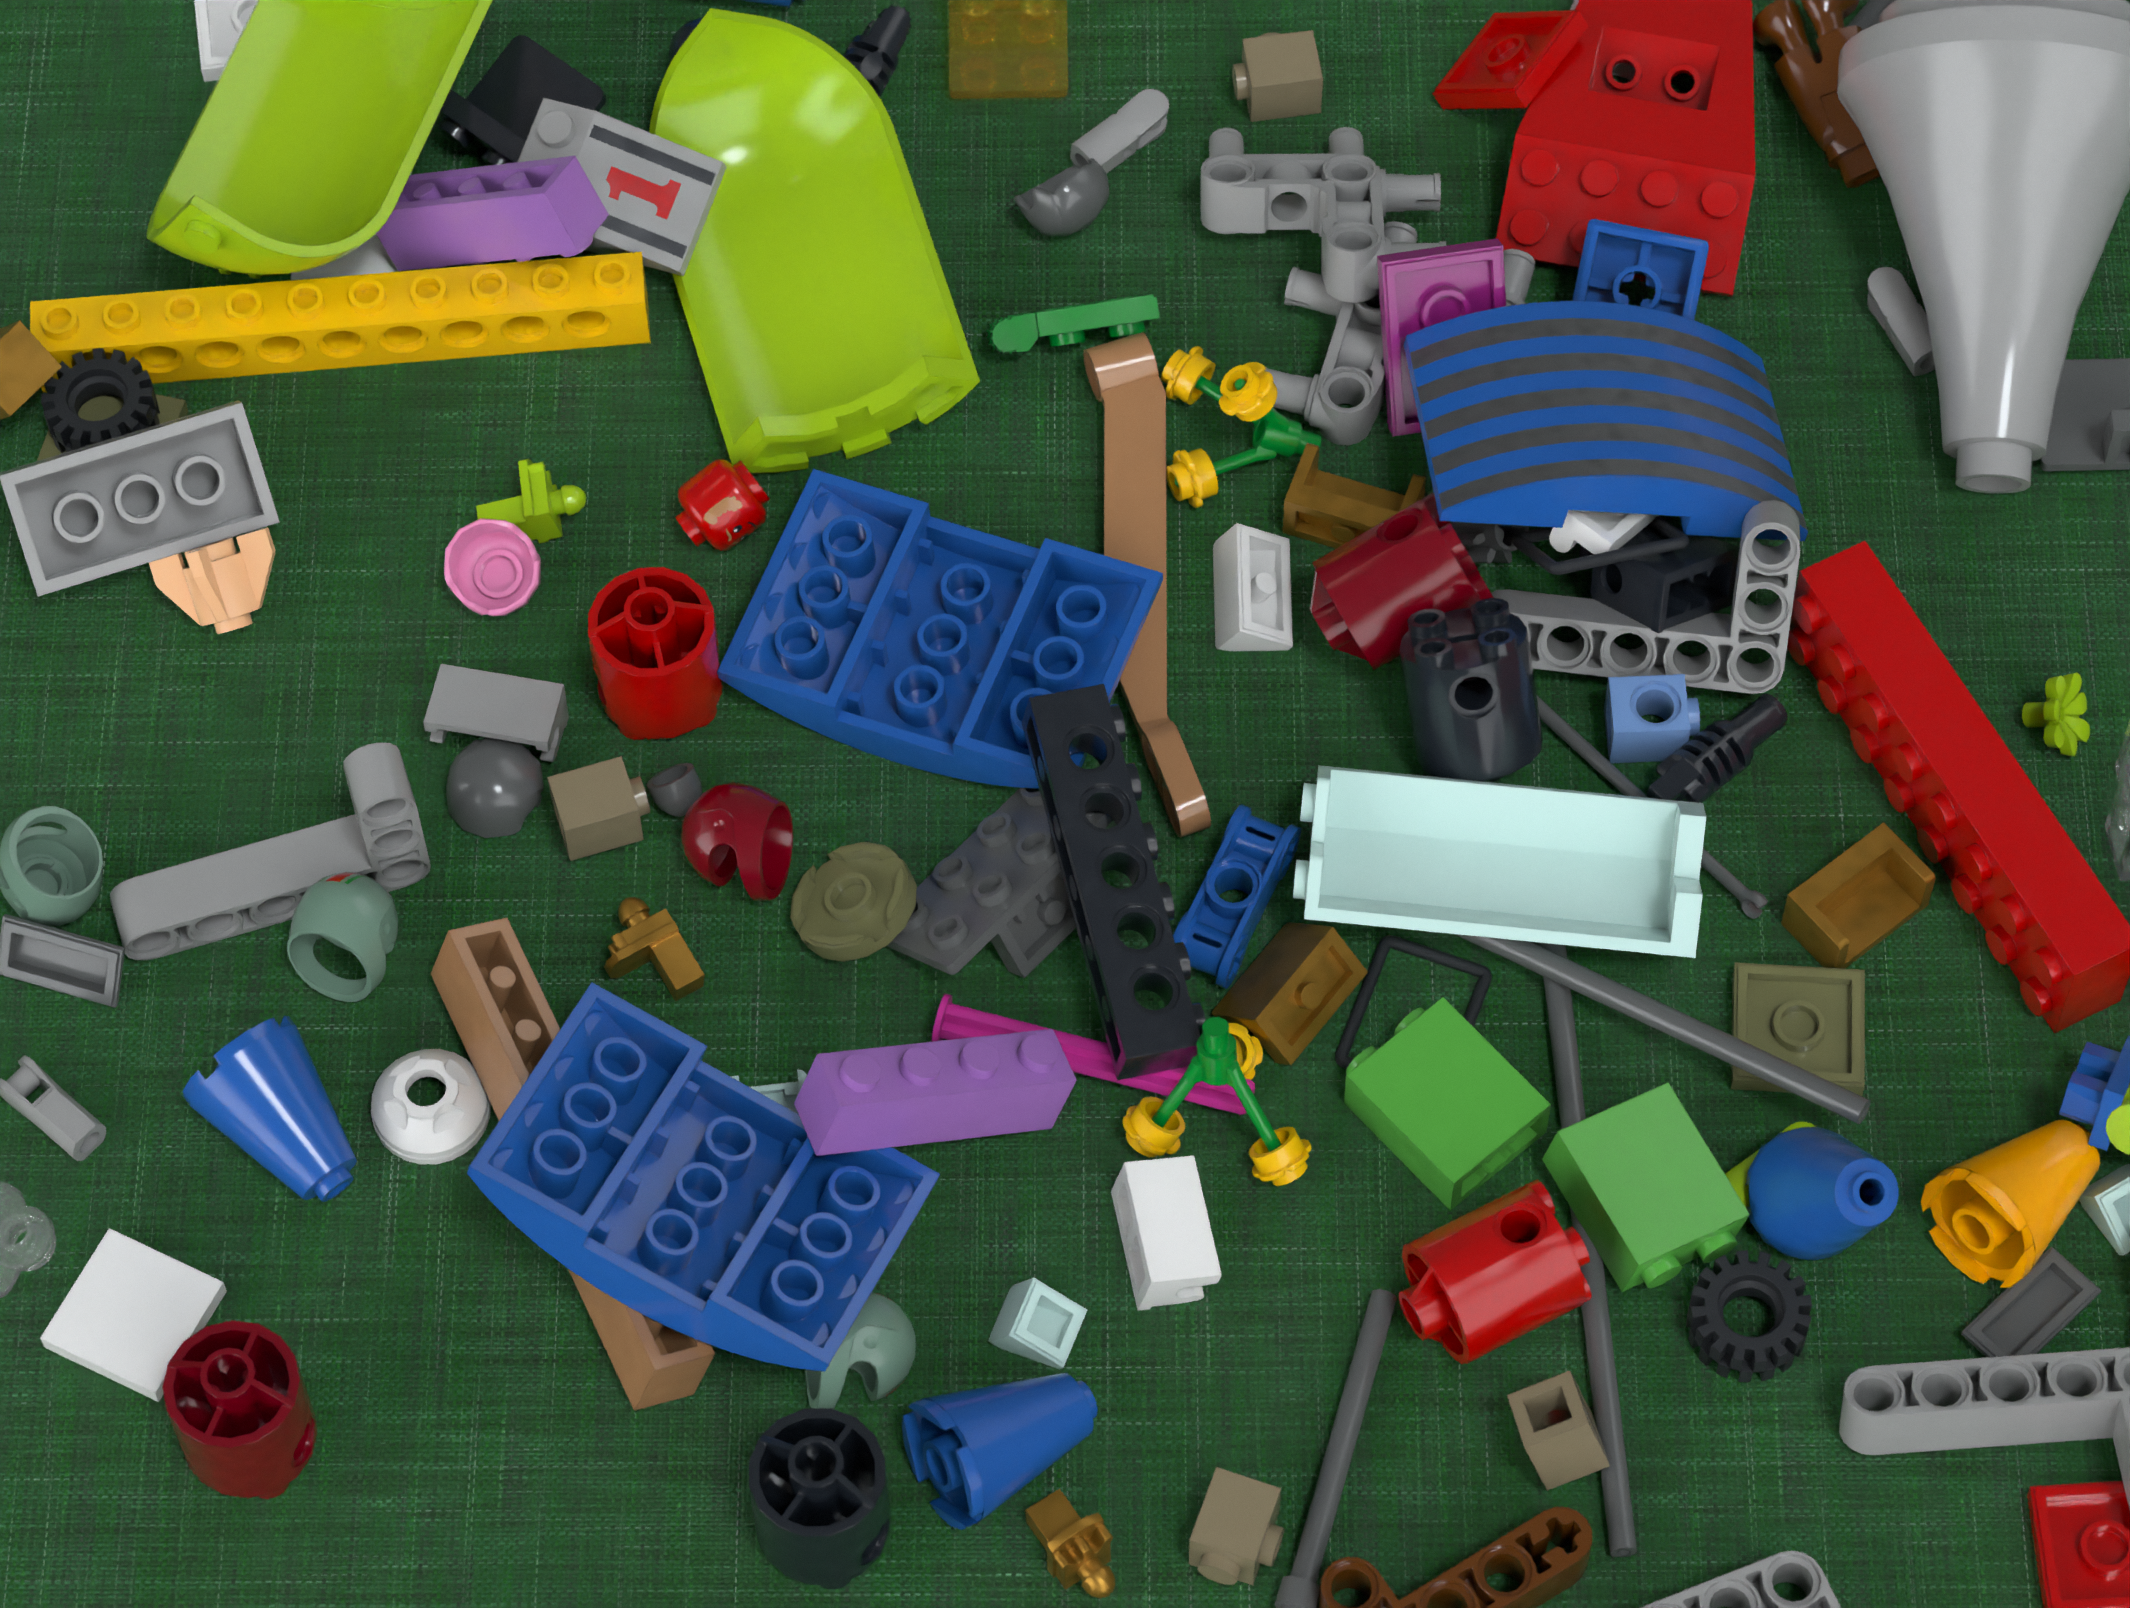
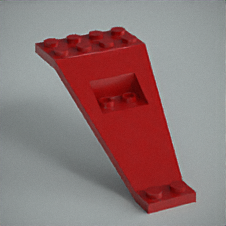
M1579 0L1575 10L1580 11L1589 27L1533 98L1516 132L1496 239L1498 238L1502 243L1503 251L1508 249L1521 250L1533 256L1537 263L1579 270L1587 226L1591 219L1701 239L1708 242L1709 250L1700 292L1733 297L1755 182L1752 0ZM1620 63H1628L1635 69V76L1628 83H1619L1612 76L1613 69ZM1680 73L1690 75L1695 83L1693 89L1685 94L1677 93L1671 86L1672 79ZM1635 274L1634 280L1646 282V276Z

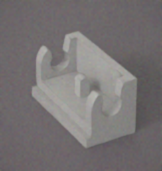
M440 664L423 721L425 731L431 732L430 742L443 744L448 731L535 745L536 750L542 751L540 760L554 762L564 728H566L569 719L564 684Z

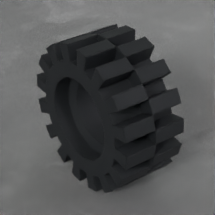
M104 348L93 349L94 359L85 361L82 351L72 355L75 366L69 368L62 361L60 363L62 367L56 372L58 379L51 377L44 384L47 394H42L41 396L43 413L51 437L61 454L64 451L69 452L160 424L158 418L160 410L147 370L143 371L141 363L134 357L127 362L125 353L114 349L111 359H107ZM99 396H116L124 401V406L118 413L104 420L89 421L78 416L79 409L86 402Z
M1748 1250L1736 1251L1734 1262L1729 1263L1727 1257L1723 1255L1715 1259L1712 1271L1707 1267L1699 1275L1697 1286L1694 1285L1687 1313L1686 1327H1690L1688 1339L1692 1348L1701 1347L1699 1359L1707 1367L1715 1360L1718 1363L1716 1374L1724 1378L1728 1377L1730 1369L1740 1371L1738 1382L1750 1383L1753 1372H1759L1762 1381L1772 1379L1776 1367H1779L1784 1373L1792 1366L1794 1356L1799 1357L1803 1350L1812 1316H1809L1812 1308L1811 1296L1803 1295L1806 1283L1800 1275L1793 1279L1789 1277L1792 1266L1787 1262L1781 1260L1777 1268L1769 1265L1771 1257L1769 1253L1760 1251L1757 1262L1748 1260ZM1740 1296L1755 1297L1769 1305L1774 1314L1775 1324L1764 1335L1758 1337L1743 1336L1731 1330L1725 1322L1723 1315L1724 1307L1732 1299Z

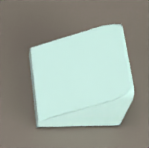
M2126 1164L2088 1186L2079 1198L2084 1210L2116 1252L2122 1256L2130 1252V1164Z
M1033 1277L1014 1284L1010 1288L990 1334L989 1342L1000 1349L1057 1369L1064 1368L1087 1309Z

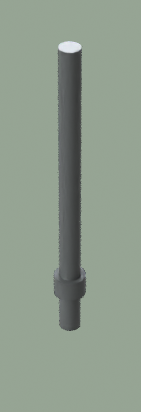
M1375 1289L1371 1292L1290 1576L1283 1577L1275 1601L1276 1608H1317L1321 1588L1316 1584L1397 1302V1297L1389 1291Z

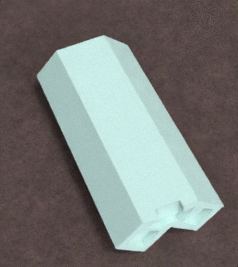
M1318 765L1317 783H1304L1300 821L1313 823L1309 861L1296 859L1293 898L1305 899L1304 919L1690 958L1696 957L1703 896L1699 881L1706 825V813L1703 803Z

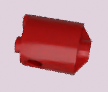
M665 567L637 568L615 577L597 593L588 612V637L594 671L598 677V696L607 716L618 725L620 732L626 738L632 740L674 738L697 727L708 725L717 713V703L722 694V680L718 678L717 673L720 664L715 613L704 588L687 574Z
M1538 1179L1518 1187L1403 1245L1402 1259L1406 1276L1411 1286L1399 1292L1398 1297L1403 1313L1411 1328L1421 1340L1430 1338L1440 1342L1451 1357L1460 1364H1467L1583 1305L1592 1298L1588 1282L1580 1267L1590 1262L1587 1248L1581 1236L1573 1227L1565 1230L1562 1229L1554 1216L1555 1207L1551 1196Z

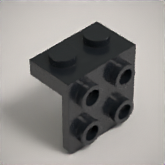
M518 35L511 40L466 99L450 89L439 112L442 121L437 127L460 147L466 149L472 143L485 153L482 159L489 166L516 163L519 160L543 98L599 112L606 102V95L600 86L525 35Z

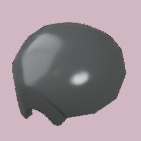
M1089 159V164L1081 168L1076 165L1067 168L1044 183L1014 197V201L1024 217L1038 232L1047 236H1068L1090 226L1107 204L1109 198L1108 176L1095 159Z
M487 737L482 740L476 739L455 757L448 771L446 797L449 815L464 831L484 838L508 836L519 832L527 815L535 807L538 808L540 806L541 792L544 789L542 765L520 743Z

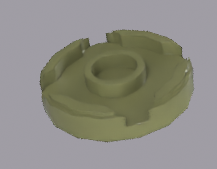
M860 842L841 846L827 854L830 860L824 863L818 870L813 865L802 876L792 896L790 918L804 944L824 959L844 962L864 958L889 945L906 927L916 906L917 884L906 863L886 845Z

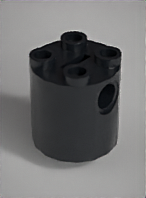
M1487 598L1476 602L1471 608L1455 609L1448 612L1438 609H1424L1412 614L1407 621L1409 631L1401 640L1400 655L1417 761L1423 770L1435 777L1495 782L1505 775L1511 774L1530 764L1541 752L1543 735L1527 627L1519 617L1510 613L1508 602L1498 598Z
M832 1408L799 1410L778 1419L760 1436L749 1460V1490L757 1539L766 1558L785 1576L808 1585H820L828 1590L845 1587L852 1578L863 1574L881 1556L890 1535L891 1510L886 1461L876 1436L856 1417Z

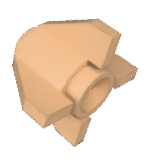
M268 527L237 536L236 539L240 551L236 550L233 537L185 551L188 567H185L181 553L149 562L156 587L200 626L214 624L217 634L252 624L250 612L262 608L276 552Z

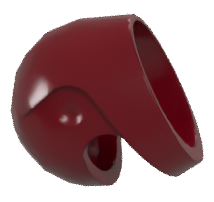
M736 782L717 785L705 791L690 806L682 825V845L685 856L698 875L716 886L727 884L732 879L736 869L739 868L744 887L753 900H773L778 897L783 890L788 876L793 849L792 816L786 803L756 786Z

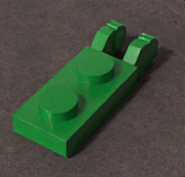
M1140 294L1007 315L1003 318L999 317L997 320L993 319V322L988 324L989 327L985 330L987 332L985 338L988 340L987 345L992 346V350L995 349L999 353L1002 351V353L1008 352L1011 354V352L1029 351L1036 340L1042 336H1048L1050 347L1085 342V330L1108 326L1110 337L1146 332L1144 320L1160 318L1157 297H1154L1153 294Z

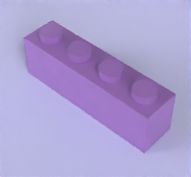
M576 156L410 175L394 210L376 235L398 271L424 268L436 269L470 264L471 266L484 265L492 261L511 259L524 262L540 256L560 254L563 257H571L581 253L590 246L593 241V234L609 214Z
M1046 1029L817 1054L794 1105L816 1156L1052 1129L1077 1079L1054 1030Z

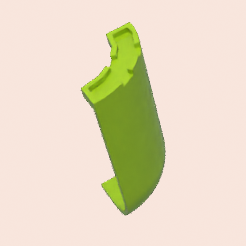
M257 0L159 196L148 224L147 239L176 255L206 266L231 272L257 275L288 274L313 269L333 262L360 247L382 228L394 210L492 0Z
M710 8L680 47L664 75L654 104L649 133L719 160L727 166L684 276L673 274V278L731 463L734 465L741 460L751 473L784 472L807 469L809 457L844 450L846 459H850L871 452L891 443L889 432L910 423L916 418H919V421L925 425L932 422L951 409L980 382L894 126L884 104L865 77L845 57L816 36L776 19Z

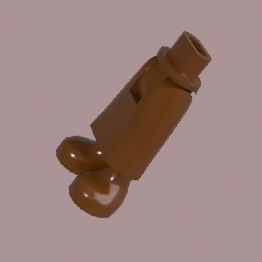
M1776 0L1766 6L1753 21V32L1758 43L1767 48H1780L1784 55L1774 64V67L1795 110L1810 135L1826 154L1829 166L1834 169H1840L1847 188H1855L1880 177V173L1860 130L1840 102L1837 93L1840 51L1851 37L1862 31V28L1857 25L1845 27L1843 19L1850 16L1856 10L1860 0H1801L1819 37L1816 39L1820 50L1819 53L1809 45L1806 36L1807 23L1800 5L1794 0Z

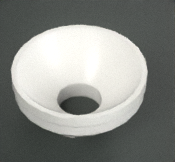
M423 1049L398 1058L383 1071L372 1093L371 1117L375 1132L382 1144L399 1158L421 1165L440 1164L452 1161L465 1154L478 1143L486 1131L490 1119L491 1103L474 1066L467 1059L446 1050ZM434 1077L441 1080L446 1086L442 1099L430 1106H418L412 1103L407 1097V1092L410 1086L420 1078Z

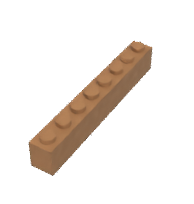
M508 918L448 930L431 971L433 981L499 1121L560 1031V1027ZM568 1269L634 1411L694 1395L715 1355L712 1346L664 1326L631 1309Z

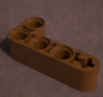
M1553 1507L1533 1517L1400 1600L1397 1599L1379 1571L1370 1562L1358 1557H1345L1334 1561L1325 1570L1321 1579L1319 1608H1347L1340 1605L1333 1597L1338 1591L1345 1588L1361 1591L1367 1597L1368 1601L1356 1608H1537L1573 1586L1583 1577L1588 1566L1592 1546V1529L1588 1520L1580 1512L1569 1507ZM1552 1541L1556 1548L1546 1553L1548 1542ZM1570 1545L1572 1547L1571 1553L1567 1554L1562 1548ZM1540 1563L1539 1572L1537 1573L1535 1565ZM1496 1573H1506L1513 1576L1519 1582L1520 1587L1511 1592H1499L1488 1585L1486 1579Z

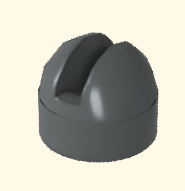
M681 763L671 766L653 776L647 783V788L658 808L669 815L677 817L686 815L690 806L703 794L701 781L692 763Z

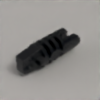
M891 5L888 9L884 8L881 11L882 13L878 15V18L875 21L872 20L866 26L862 35L852 38L843 54V57L865 77L879 98L899 64L897 54L907 38L906 36L910 33L909 29L912 27L910 24L912 20L909 16L910 12L905 10L906 7L901 8L899 5L896 7Z

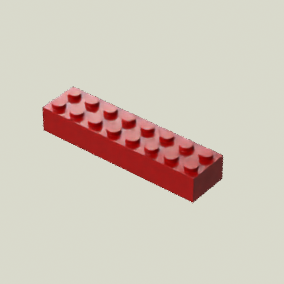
M1860 542L1800 570L1794 594L1787 644L1791 656L1799 665H1807L1818 682V692L1826 708L1832 714H1840L1851 731V741L1858 756L1865 763H1873L1884 780V789L1891 805L1899 813L1906 812L1918 830V841L1926 857L1933 863L1939 862L1951 879L1952 891L1959 906L1968 914L1974 913L1986 931V941L1994 958L2002 965H2009L2020 982L2021 994L2029 1010L2038 1017L2043 1016L2055 1034L2120 1002L2130 976L2129 923L1867 542Z

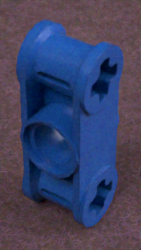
M1243 804L1239 805L1232 815L1224 833L1221 846L1207 871L1205 879L1189 911L1181 918L1173 935L1175 943H1184L1191 968L1215 977L1218 986L1227 989L1237 975L1248 943L1261 920L1263 912L1278 882L1285 876L1294 858L1301 836L1300 827L1291 824L1285 829L1252 815L1251 808ZM1233 889L1241 890L1249 895L1245 900L1236 903L1227 902L1219 896L1223 892Z

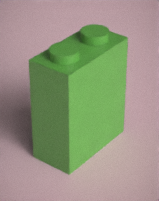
M1442 997L1426 1011L1420 1007L1410 1012L1395 1029V1036L1378 1050L1374 1046L1368 1047L1352 1060L1346 1069L1344 1104L1451 1211L1547 1132L1551 1104Z
M1669 1083L1557 1131L1542 1158L1621 1292L1641 1283H1645L1649 1289L1658 1287L1674 1278L1682 1270L1681 1265L1698 1257L1701 1258L1703 1263H1709L1726 1255L1737 1245L1738 1242L1735 1237L1750 1215Z

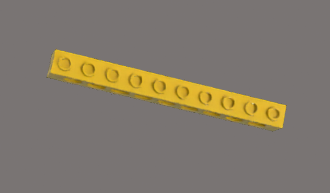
M642 252L30 302V332L59 364L63 361L69 368L75 366L72 355L81 351L85 361L94 359L93 349L104 348L106 358L111 359L115 349L125 353L127 362L132 357L137 359L141 363L143 371L147 370L152 384L651 343L648 296ZM57 373L52 377L58 379ZM43 385L41 388H42V392L45 393V392H46V389H45V386Z

